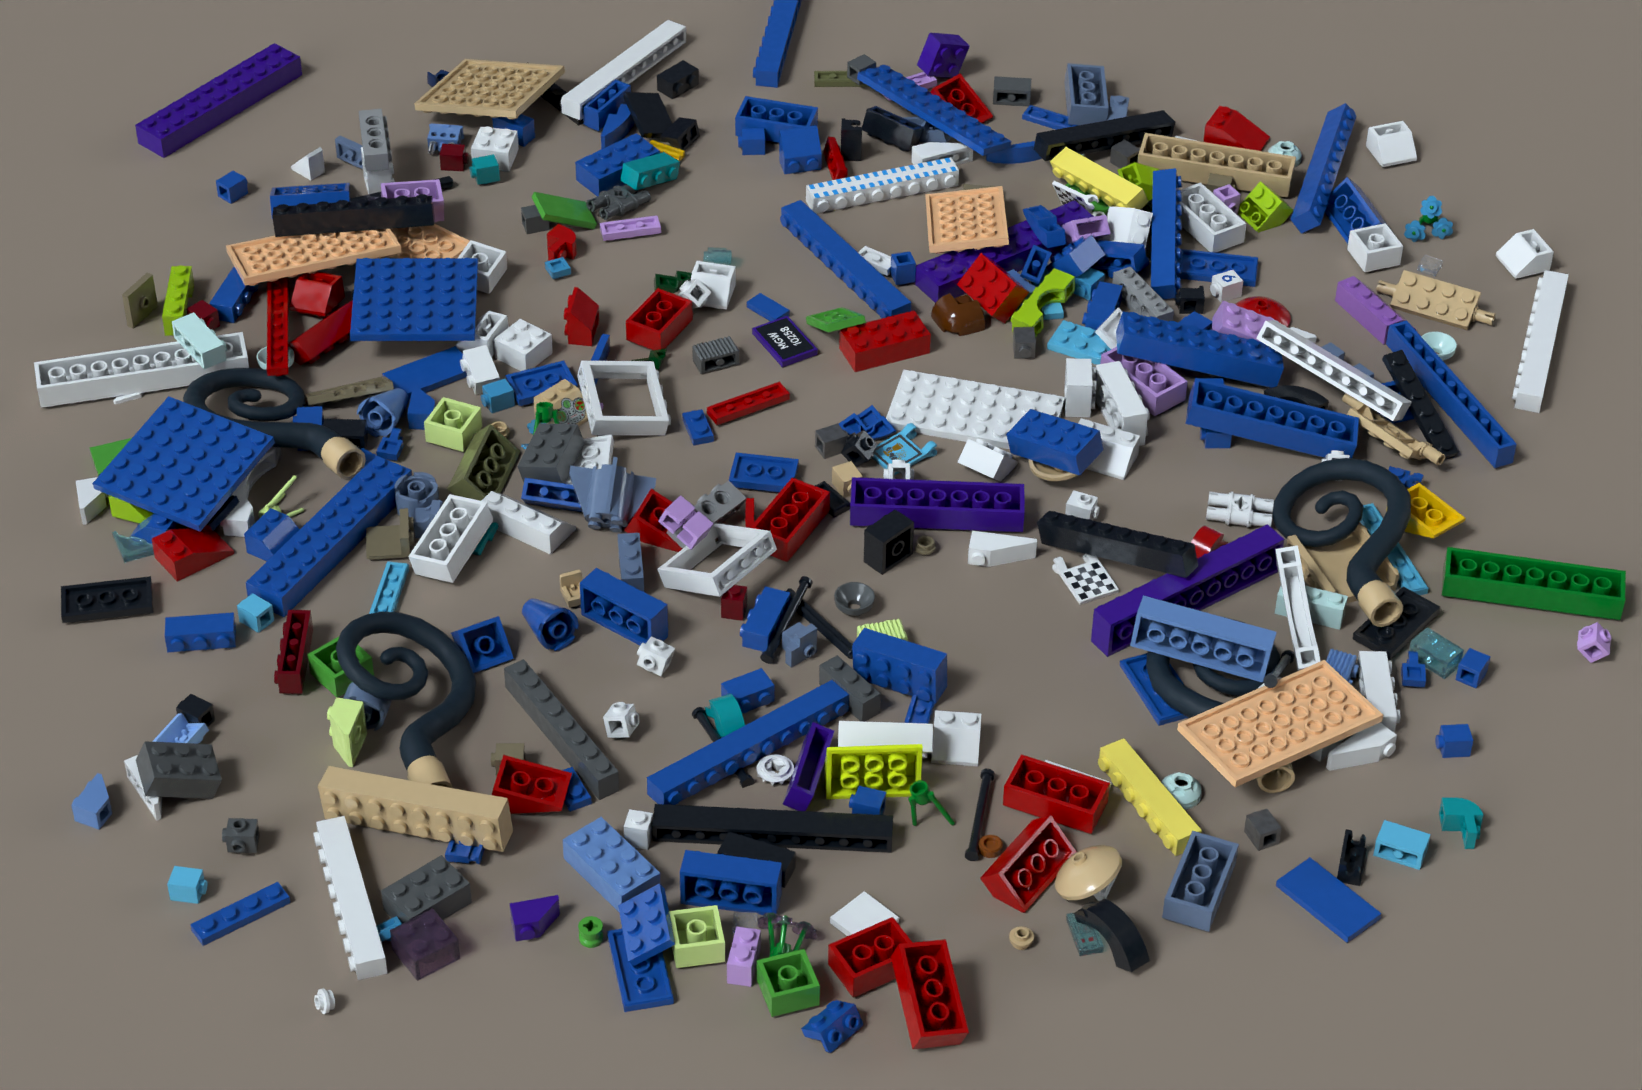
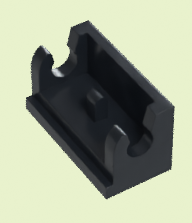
M679 117L660 136V140L670 143L672 147L685 151L700 136L697 120Z
M842 118L841 155L844 157V161H861L862 127H858L861 125V122L858 120Z
M1346 829L1337 879L1345 884L1360 886L1367 848H1365L1366 837L1362 834L1360 841H1354L1352 839V830Z

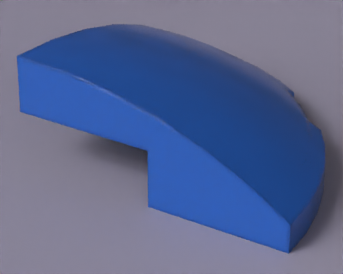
M873 405L858 415L853 413L839 423V426L848 435L854 432L857 434L865 430L873 440L886 438L896 433L893 426L884 416L880 415Z

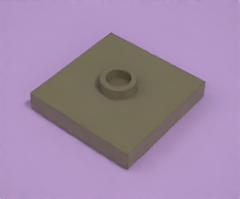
M146 273L122 294L128 327L135 328L158 307L154 279L150 273Z

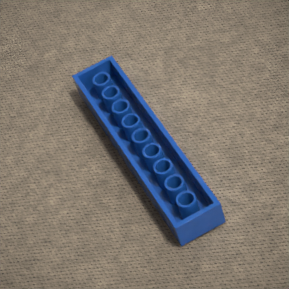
M376 455L245 582L247 596H250L252 593L272 604L273 613L285 617L288 614V610H292L366 537V529L368 527L377 526L396 507L395 483L403 475L407 474V477L412 476V470Z

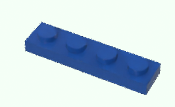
M276 882L190 924L191 931L202 946H205L290 904V897L279 882Z

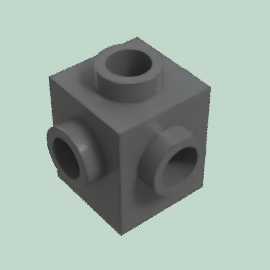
M228 818L227 828L222 830V842L226 843L227 852L257 853L260 837L258 820Z

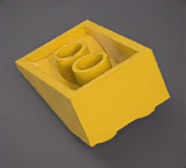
M1421 483L1407 489L1411 496V518L1405 532L1434 539L1465 521L1464 516Z

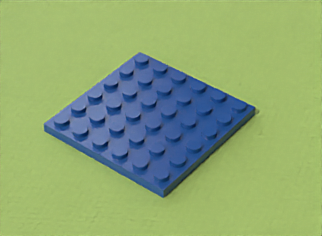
M478 258L356 259L350 341H475Z
M168 396L92 484L95 490L201 532L273 446L275 441L273 436Z

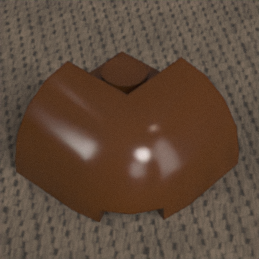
M949 293L942 296L932 308L931 317L943 332L950 331L959 333V336H965L985 330V320L978 300L973 301L968 294L953 298Z

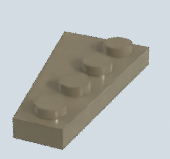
M381 376L307 393L304 396L305 402L308 405L316 407L324 405V402H340L345 400V398H357L367 394L393 390L394 387L390 379Z

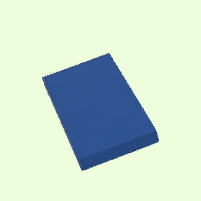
M1181 249L1182 259L1178 260V263L1181 264V274L1178 275L1180 279L1212 282L1213 275L1234 270L1243 280V286L1255 287L1258 257Z
M454 346L382 373V375L393 382L394 389L400 388L404 390L410 399L413 386L419 387L426 393L463 379L467 376L466 371L463 372L460 366L463 354Z
M1147 653L1120 660V667L1158 726L1188 718L1171 708L1152 688L1146 669ZM1169 663L1172 674L1183 684V682L1181 681V679Z
M1311 857L1276 881V887L1346 943L1381 919L1382 913Z
M623 930L607 931L624 1012L674 1004L663 952L632 966L628 962Z

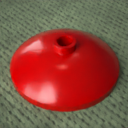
M1254 296L1236 303L1239 307L1271 317L1289 328L1291 321L1289 311L1284 305L1274 299Z

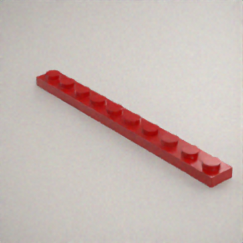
M288 277L279 278L273 282L267 281V376L289 375Z

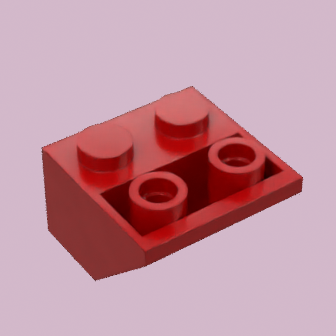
M321 272L303 273L296 280L289 306L290 310L302 314H314L319 317L326 316L345 298L342 276Z
M574 287L572 295L568 296V308L565 307L564 320H567L564 334L568 336V344L592 346L600 322L599 305L581 289Z

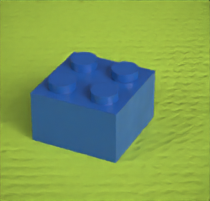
M1092 235L1085 239L1082 236L1073 242L1074 245L1069 243L1062 248V254L1059 252L1050 258L1051 263L1046 266V269L1050 273L1056 268L1076 278L1102 258L1105 253Z

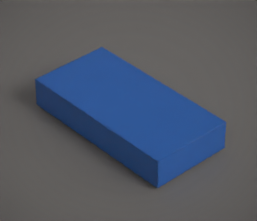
M762 293L747 301V308L770 322L790 316L789 309Z

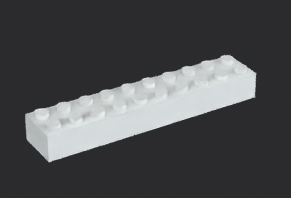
M243 332L218 335L217 337L223 340L227 347V351H225L226 361L205 370L178 341L34 362L41 408L140 392L189 386L192 381L207 373L222 369L249 368Z

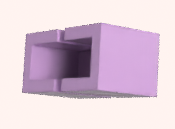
M1106 215L1072 220L1061 225L1065 229V245L1072 244L1082 236L1084 239L1090 235L1094 239H1100L1110 234Z
M680 495L665 509L658 522L672 534L683 526V530L677 535V538L692 550L707 536L713 523L701 512L698 511L696 513L694 511L695 507Z
M736 926L727 961L728 984L752 987L757 960L761 950V930Z

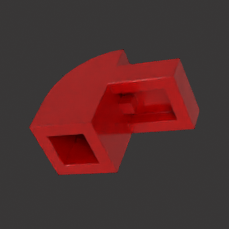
M557 224L547 233L548 261L560 257L575 259L577 247L576 235L573 230Z
M1206 525L1202 526L1191 541L1195 545L1197 558L1218 549L1222 545L1228 544V542L1222 540L1224 534Z

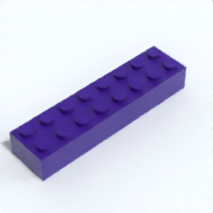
M852 477L850 525H872L884 515L896 509L914 522V528L1023 532L1025 514L1024 484Z

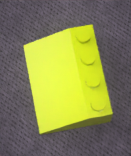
M922 744L827 747L825 758L826 799H850L852 794H856L858 786L885 791L886 797L912 796L909 790L910 786L914 782L921 780Z

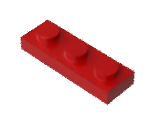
M828 136L823 154L832 180L847 178L848 169L845 167L840 146L837 144L835 137Z

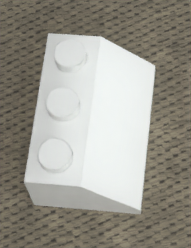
M1081 418L1078 424L1100 430L1104 449L1087 469L1124 480L1139 454L1140 436Z

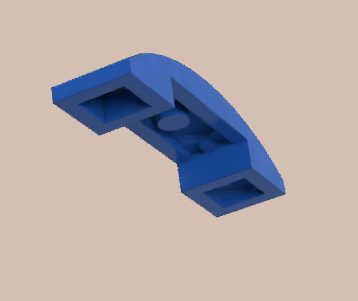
M1035 141L1013 144L1009 149L986 155L987 162L1003 164L1025 163L1042 158L1034 150Z

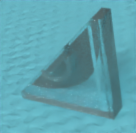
M117 531L112 532L113 539L124 563L154 555L153 545L147 543L145 539L134 536L129 538L118 535Z

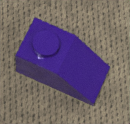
M558 895L509 903L511 923L516 941L541 937L560 915Z

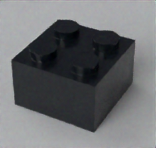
M895 509L889 514L884 515L874 524L869 525L864 530V563L883 575L913 554L914 522Z

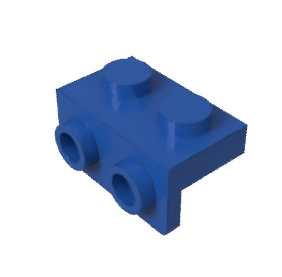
M835 1000L830 1002L821 1013L813 1016L801 1029L805 1037L820 1040L825 1051L831 1053L863 1026V1021L855 1004Z

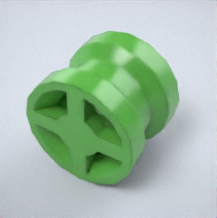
M589 916L583 918L578 924L579 942L584 947L595 948L603 942V923L597 917Z

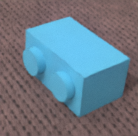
M1384 820L1376 839L1373 856L1420 870L1428 850L1431 834Z

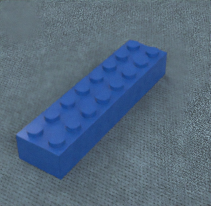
M1124 311L1116 330L1117 354L1270 388L1278 385L1284 370L1282 354L1263 342L1252 338L1245 339L1234 334L1227 335L1218 333L1215 330L1201 329L1194 325L1187 326L1175 321H1165L1153 316L1147 317L1135 312Z
M1195 378L1189 395L1185 424L1326 458V455L1331 454L1332 450L1344 451V455H1350L1349 458L1352 459L1357 447L1359 418Z

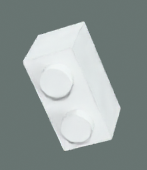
M487 345L463 351L460 366L462 371L467 373V384L469 388H473L475 395L482 394L483 385L500 380Z

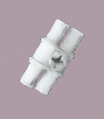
M1210 491L1208 505L1227 507V509L1207 506L1206 520L1221 521L1227 525L1247 526L1246 528L1251 527V525L1265 526L1267 524L1271 527L1272 514L1253 511L1272 513L1274 499L1257 498L1253 494H1236L1233 491L1229 492V494Z

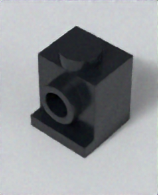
M1199 286V288H1180L1179 294L1175 293V306H1178L1179 314H1191L1194 311L1203 314L1205 302L1203 286Z

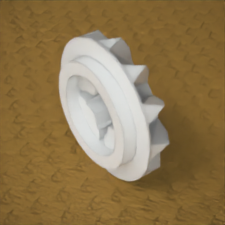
M768 755L757 764L758 777L762 778L763 783L769 781L772 785L775 782L782 785L785 780L790 781L794 771L792 761L783 755ZM772 766L774 769L779 771V773H775L774 771H772Z

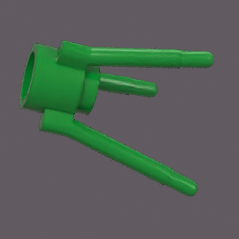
M919 780L910 786L909 790L912 796L908 800L911 805L913 826H917L916 804L926 805L931 803V800L950 825L955 824L951 816L935 797L934 792L930 791L925 781Z

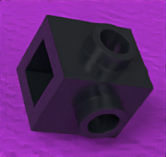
M865 430L857 434L854 432L847 437V443L841 454L849 462L852 461L857 467L873 458V452L878 444Z

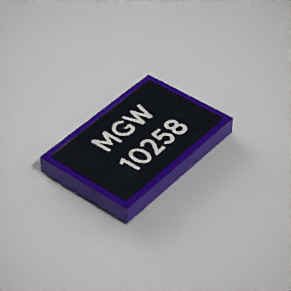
M788 316L752 328V334L781 367L818 355V349Z

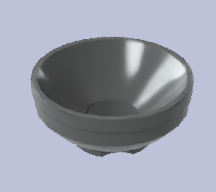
M848 582L836 589L834 601L836 607L849 616H860L873 607L875 593L871 587L864 583ZM851 604H857L860 606V608L851 609L848 606Z

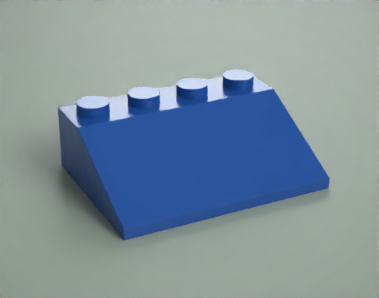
M350 183L274 187L270 193L271 216L273 207L281 204L294 206L299 203L317 204L322 201L336 203L339 200H347L349 202Z

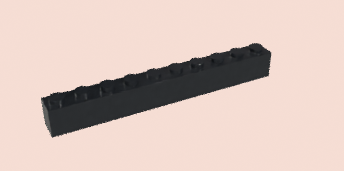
M655 804L652 838L655 842L721 845L727 833L732 832L782 848L892 853L893 815Z

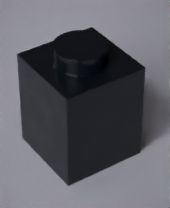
M193 694L187 696L176 707L177 714L182 713L188 723H205L209 727L215 721L213 704Z

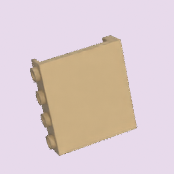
M1361 522L1346 539L1329 546L1306 547L1302 545L1296 535L1287 537L1286 547L1298 545L1303 577L1309 587L1348 596L1347 603L1358 601L1351 592L1346 579L1350 560L1370 537L1367 528ZM1386 557L1376 573L1384 583L1395 591L1399 580V572L1390 563L1388 557Z

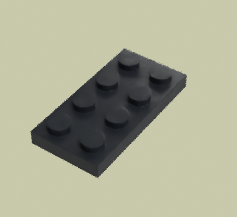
M151 576L61 586L62 623L153 613Z
M1402 587L1395 593L1403 604V611L1395 622L1385 627H1377L1368 619L1353 633V640L1373 651H1386L1389 660L1440 612V606L1405 587Z

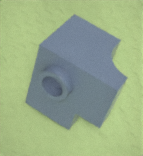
M432 500L431 505L428 507L415 508L413 522L415 538L422 537L443 505V501Z
M798 622L782 632V649L785 650V663L792 668L803 660L812 657L817 652V628L813 624L805 627Z

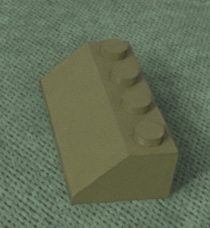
M491 424L487 425L474 434L447 489L453 495L479 501L484 499L491 491L501 493L520 450Z

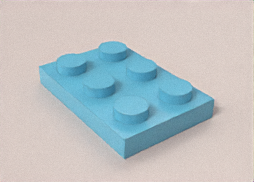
M1065 320L1062 321L1047 343L1048 350L1077 359H1091V363L1099 365L1101 362V354L1111 350L1095 333L1096 330Z

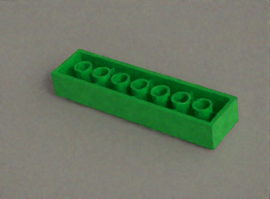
M1447 547L1443 566L1441 596L1621 620L1625 604L1626 571Z

